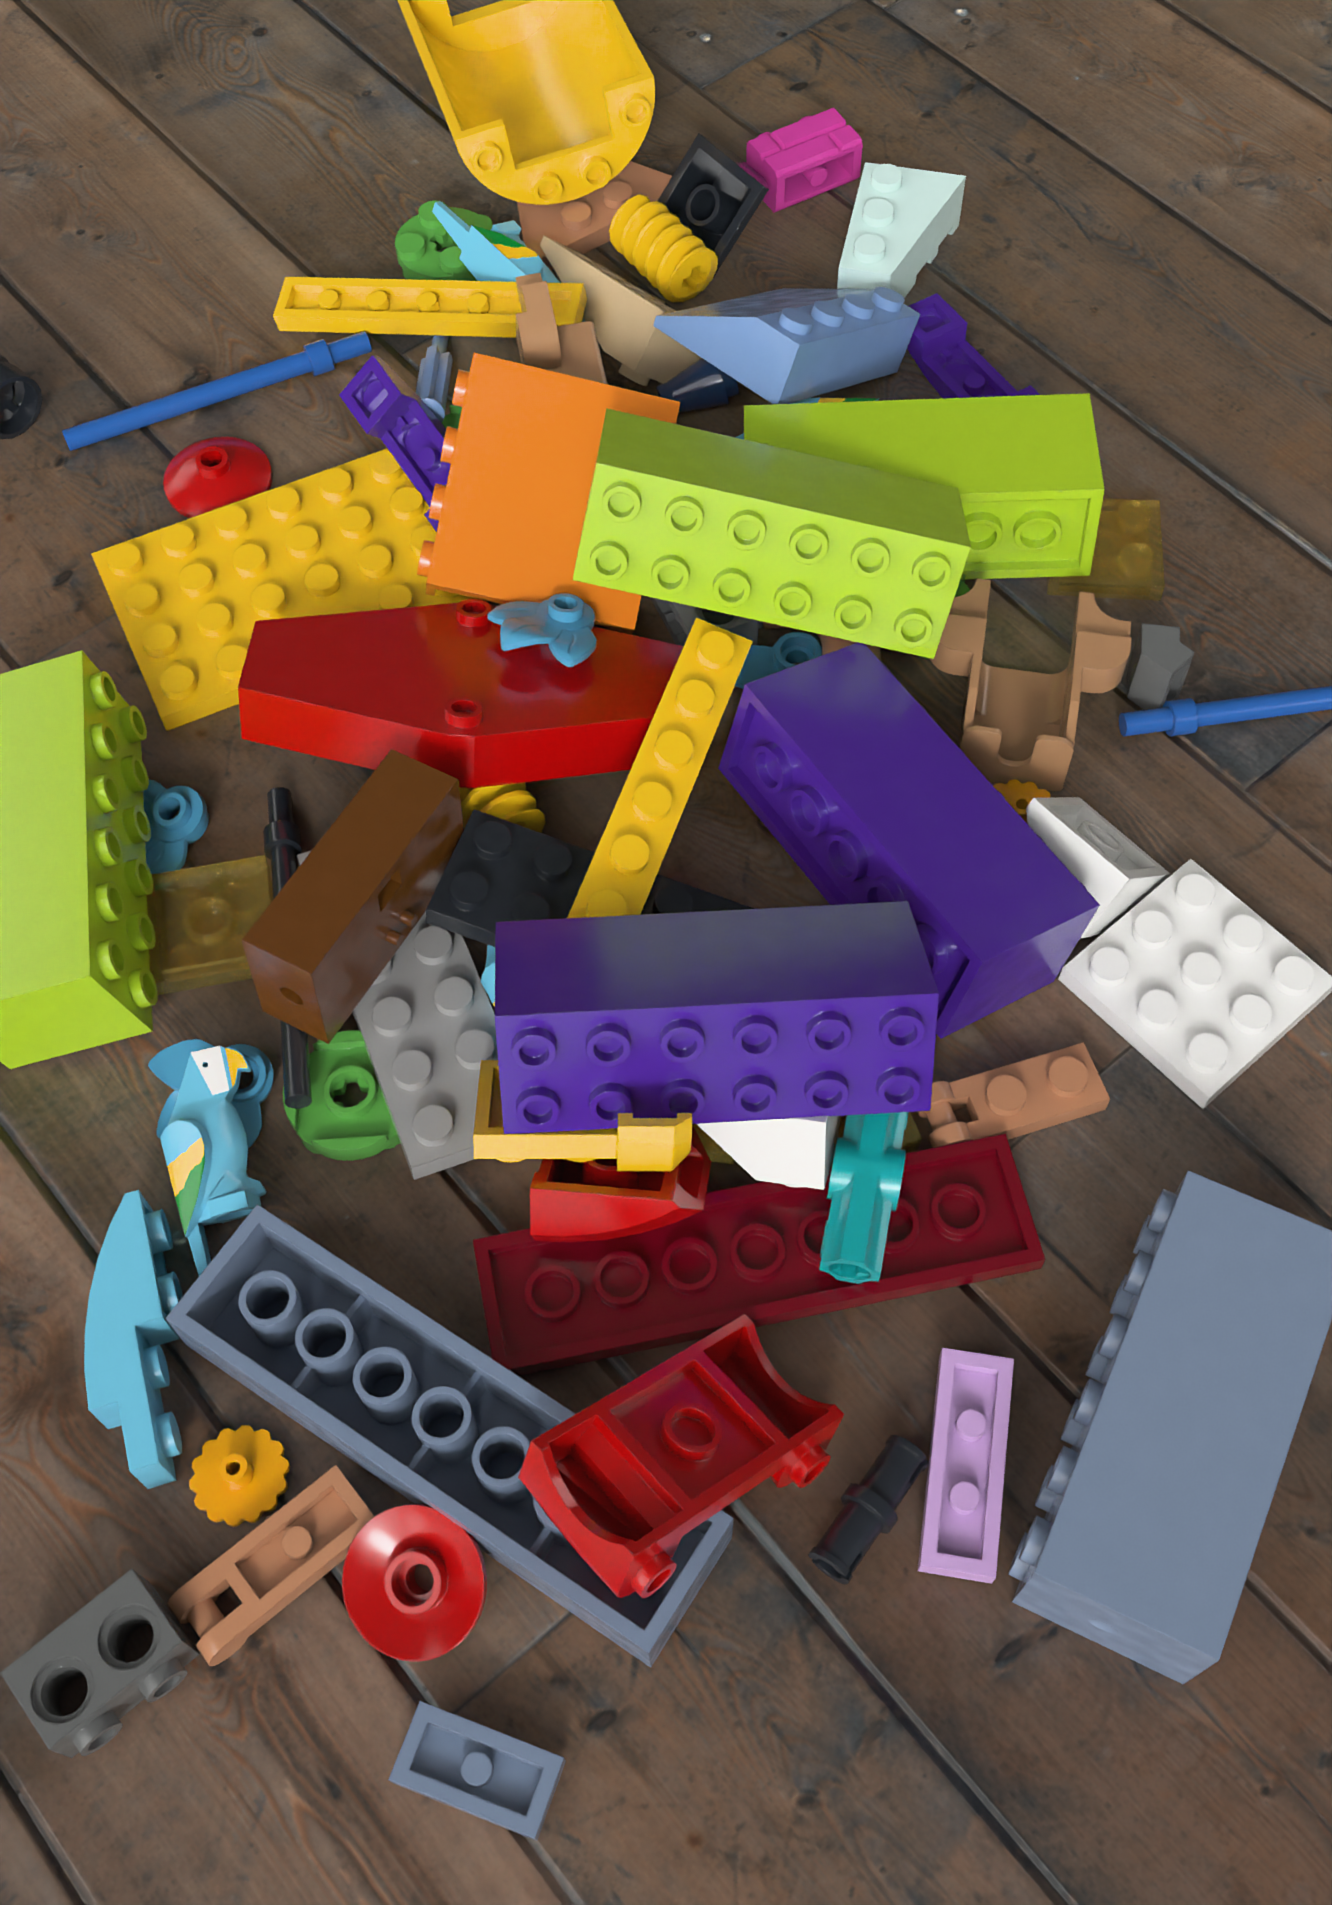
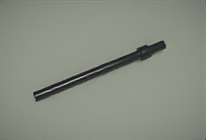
M284 787L273 788L267 793L269 824L263 830L264 853L271 860L273 899L297 870L296 858L302 851L300 828L293 822L292 793ZM280 1020L285 1105L293 1109L305 1108L312 1103L308 1034Z

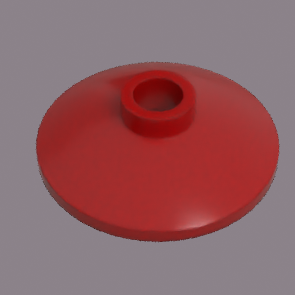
M213 437L195 442L181 450L167 466L163 478V486L171 506L181 515L192 518L270 490L273 474L269 459L255 444L236 437Z
M425 1504L400 1505L373 1517L353 1539L343 1566V1598L354 1627L373 1648L382 1654L402 1661L420 1662L431 1660L456 1648L476 1626L482 1614L487 1593L485 1562L474 1537L436 1509ZM419 1564L426 1565L433 1575L434 1583L430 1591L423 1590L415 1581V1570Z

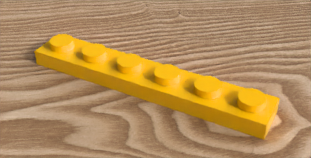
M285 277L273 318L279 331L360 333L365 331L367 334L516 338V314L522 313L516 282ZM547 283L557 327L582 322L587 303L584 283Z
M699 618L695 619L567 918L641 915L753 641Z

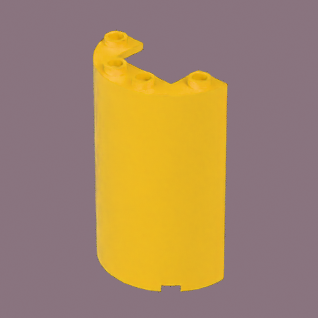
M397 0L457 150L470 172L488 189L510 200L526 204L550 205L563 203L583 197L604 187L626 167L637 153L652 120L655 104V82L647 62L613 0H502L454 16L450 15L447 0Z

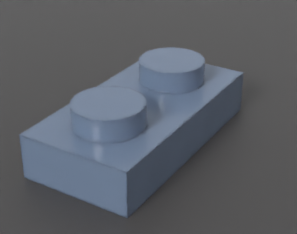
M419 1701L388 1780L396 1785L537 1841L566 1760L562 1756Z

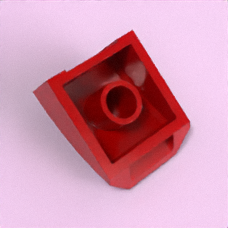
M692 1126L690 1153L673 1171H617V1159H595L589 1162H573L567 1159H542L539 1172L534 1173L530 1186V1235L535 1241L548 1242L609 1240L648 1232L676 1223L703 1211L711 1160L695 1128Z

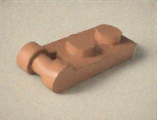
M1083 1042L950 1083L946 1081L932 1082L930 1111H918V1114L922 1118H928L933 1130L929 1135V1140L932 1148L1001 1134H1006L1009 1140L1104 1111L1108 1106L1110 1097ZM966 1107L972 1121L968 1123L958 1122L953 1111Z
M335 1465L179 1588L169 1599L168 1606L180 1624L189 1622L200 1637L196 1645L197 1649L208 1665L215 1666L238 1651L250 1635L346 1558L348 1549L357 1533L375 1516L337 1465ZM231 1586L242 1604L224 1617L215 1602L218 1596Z

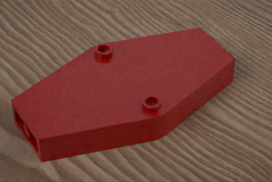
M466 599L459 603L259 620L255 621L238 684L241 737L244 740L373 770L379 766L390 750L393 749L457 778L460 788H480L631 770L684 646L593 627L591 631L597 639L594 652L581 663L573 667H567L554 657L549 649V644H536L503 651L500 643L501 625L488 620V613L497 606L480 599Z

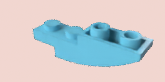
M136 1190L125 1193L109 1225L97 1259L87 1308L84 1373L88 1410L107 1429L122 1425L129 1471L145 1487L150 1489L177 1481L172 1457L182 1454V1441L176 1418L172 1412L164 1413L160 1389L170 1385L167 1362L160 1345L180 1339L165 1318L181 1300L183 1293L176 1273H167L163 1252L173 1249L172 1235L166 1215L162 1209L153 1211L141 1192Z

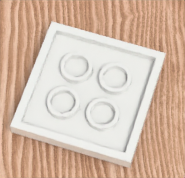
M1192 859L1188 860L1062 967L1058 979L1202 1109L1211 1103L1332 991L1331 975Z

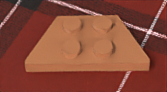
M630 161L604 187L575 200L550 205L526 204L516 201L522 228V241H524L529 249L537 253L551 271L554 268L540 247L543 236L585 254L610 241L609 228L612 219L618 209L628 199L641 194L648 196L651 202L658 201L672 176Z

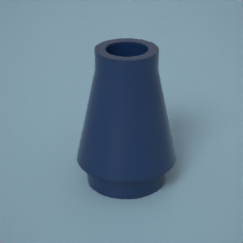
M703 358L668 382L656 386L658 397L680 402L678 413L728 405V398L739 394L737 381Z

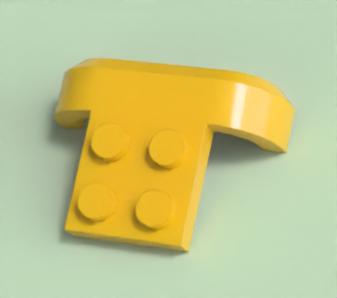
M481 1060L473 1132L474 1159H497L510 1163L525 1159H567L573 1162L617 1159V1171H673L691 1151L692 1113H677V1118H633V1113H618V1128L504 1134L498 1060Z

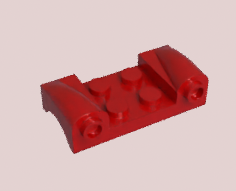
M744 1314L531 1440L518 1478L576 1552L617 1597L623 1598L636 1591L641 1598H647L660 1589L674 1573L677 1564L672 1557L685 1534L769 1477H771L778 1488L785 1487L792 1482L799 1488H804L814 1481L826 1468L831 1459V1456L825 1450L836 1432L844 1413L835 1404L812 1400L792 1388L778 1374L769 1361L760 1343L755 1324Z

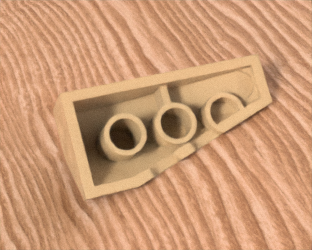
M543 236L540 247L561 282L584 283L587 303L583 318L585 321H592L594 323L597 340L603 351L622 363L618 371L620 374L643 386L648 385L650 378L664 384L701 359L700 356L653 326L657 315L676 311L665 305V301L626 282L625 278L584 254Z

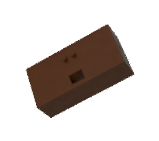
M393 749L390 750L241 940L263 1012L327 1044L331 1042L426 912V908L464 831L459 781L457 778Z

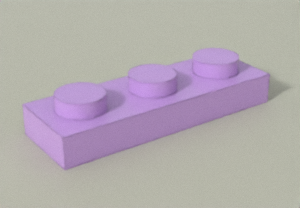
M942 1348L918 1561L919 1572L991 1584L996 1579L1014 1359L948 1348Z

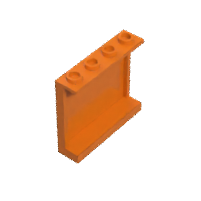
M474 352L470 372L458 370L452 405L462 407L458 428L447 426L440 459L441 462L451 464L446 485L435 483L429 518L439 520L435 542L423 541L417 575L427 577L426 594L435 596L437 589L505 604L515 601L541 603L553 595L567 593L578 596L594 610V625L606 627L607 630L632 635L635 630L642 595L573 580L606 408L676 424L680 402Z

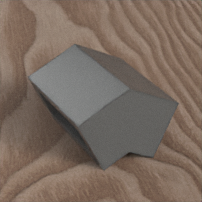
M1142 623L1128 666L1127 698L1143 710L1163 708L1166 701L1176 700L1180 695L1195 653L1180 642V627Z

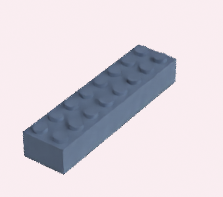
M258 1204L165 1318L185 1345L414 1504L428 1505L462 1527L474 1537L480 1550L650 1668L732 1539L734 1518L720 1510L682 1537L672 1557L677 1567L672 1576L660 1589L647 1598H641L636 1591L623 1598L617 1597L576 1552L518 1478L531 1440L572 1417L575 1413Z

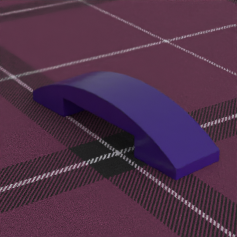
M933 294L908 306L920 313V317L907 349L922 373L942 398L1040 395L1031 385L1017 391L965 340L967 322L939 294Z
M372 355L339 396L366 434L380 438L430 507L435 483L446 485L451 464L440 461L446 428L421 398L380 357ZM429 509L424 515L437 532L439 520L429 518Z

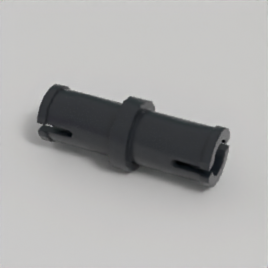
M890 1435L885 1443L886 1446L859 1484L851 1483L841 1496L844 1507L817 1546L813 1547L808 1554L818 1569L841 1584L847 1585L850 1582L853 1572L880 1533L888 1534L898 1521L895 1510L919 1474L929 1464V1461L925 1460V1454L903 1437Z

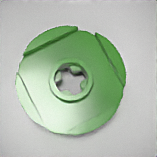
M428 201L422 204L418 210L419 214L404 223L395 238L398 264L402 267L403 276L406 279L477 281L459 259L461 249L432 212L435 202L438 201ZM448 207L470 227L474 225L491 230L493 227L492 220L486 215L477 214L463 208ZM446 248L442 252H438L439 249Z
M348 1030L337 1032L329 1044L321 1040L312 1044L314 1051L309 1054L312 1103L301 1109L287 1107L285 1105L283 1086L285 1112L292 1128L300 1137L306 1149L327 1158L352 1161L372 1157L385 1149H391L400 1144L368 1056L361 1031ZM358 1083L361 1092L368 1093L366 1098L360 1101L358 1105L344 1107L342 1102H334L336 1095L345 1094L347 1084Z

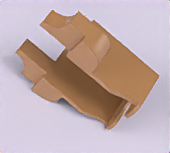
M541 273L516 277V287L522 313L516 314V339L522 364L607 384L594 323L586 321L557 327L547 281L542 280Z
M977 578L975 585L969 592L954 597L934 659L929 658L932 664L939 670L948 674L967 677L958 747L990 783L1007 784L1009 780L1016 779L1022 784L1028 781L1033 782L1038 789L1055 792L1061 791L1074 752L1080 693L1108 692L1121 682L1131 651V621L1118 620L1106 615L1097 606L1094 593L1079 592L1075 607L1071 655L1068 666L1064 671L1056 674H1045L989 666L982 661L991 580Z

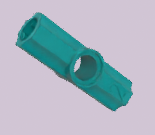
M909 1112L847 1115L843 1138H837L827 1199L832 1201L829 1218L825 1224L819 1270L832 1275L836 1280L856 1284L868 1281L879 1282L891 1211L896 1212L906 1158V1150L901 1149Z

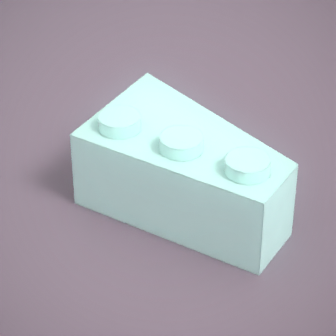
M865 162L839 264L837 289H875L876 287H885L898 292L905 298L916 283V275L925 263L930 264L938 253V246L947 234L952 235L959 226L966 176L897 167L893 164Z

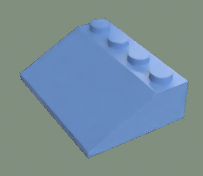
M876 287L875 289L782 288L657 315L653 326L770 403L790 404L897 373L920 313L903 304L905 299L901 294L885 287Z

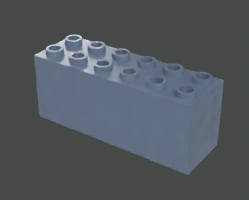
M1187 1171L1175 1193L1162 1189L1152 1214H1148L1133 1249V1253L1137 1255L1128 1275H1124L1109 1313L1113 1314V1317L1105 1335H1101L1088 1364L1085 1375L1090 1378L1080 1400L1076 1399L1061 1434L1060 1440L1071 1444L1072 1447L1071 1449L1066 1446L1062 1447L1055 1465L1051 1464L1035 1502V1506L1046 1511L1044 1519L1036 1515L1029 1532L1024 1533L1008 1572V1575L1020 1580L1012 1600L1013 1603L1181 1684H1185L1220 1659L1332 1320V1230L1191 1171Z

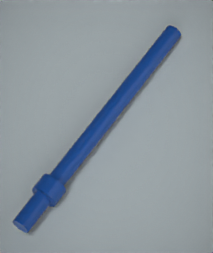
M365 331L327 344L324 339L303 345L304 351L64 429L62 433L69 450L73 451L312 372L314 376L333 371L334 364L372 352L370 341Z
M1332 686L1195 703L1192 698L1166 701L1163 708L1120 713L1119 729L1123 737L1163 731L1171 737L1193 734L1201 726L1332 710Z

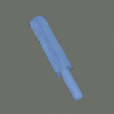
M433 335L432 345L427 348L426 357L421 359L415 393L442 423L445 417L453 359L450 352H447L449 336Z

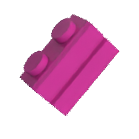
M831 108L813 116H805L798 122L775 130L772 133L764 132L755 139L749 140L746 147V163L763 176L769 188L763 201L775 213L857 180L860 177L863 143L859 134L850 125L846 126V120L835 108Z

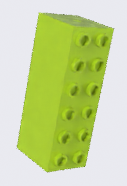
M1090 393L744 405V440L958 488L971 544L960 580H963V574L966 575L965 580L977 578L1090 576L1105 490Z
M606 408L573 580L934 659L971 549L958 488Z
M83 650L0 674V1062L9 1069L153 1032L152 1006L158 1001V990L150 969V949L154 948L156 938L152 922L148 917L147 895L153 891V879L146 863L145 842L151 838V828L147 815L144 812L143 791L148 789L149 779L146 767L142 761L141 741L146 739L147 730L139 709L134 705H128L117 692L111 676L106 671L100 672Z

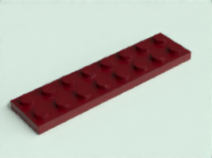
M1006 1134L906 1153L896 1212L891 1211L879 1282L850 1283L836 1280L832 1275L819 1270L825 1224L829 1218L832 1201L827 1199L832 1168H830L824 1190L808 1187H789L784 1184L765 1181L706 1193L703 1211L676 1223L641 1234L609 1240L548 1242L535 1241L530 1235V1228L473 1239L492 1359L517 1376L702 1339L744 1314L755 1324L756 1328L1039 1270L1046 1259Z

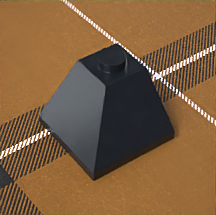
M698 133L658 201L665 204L669 212L679 218L681 224L689 227L693 235L703 241L705 247L715 252L718 258L717 273L769 188L763 176L735 153Z

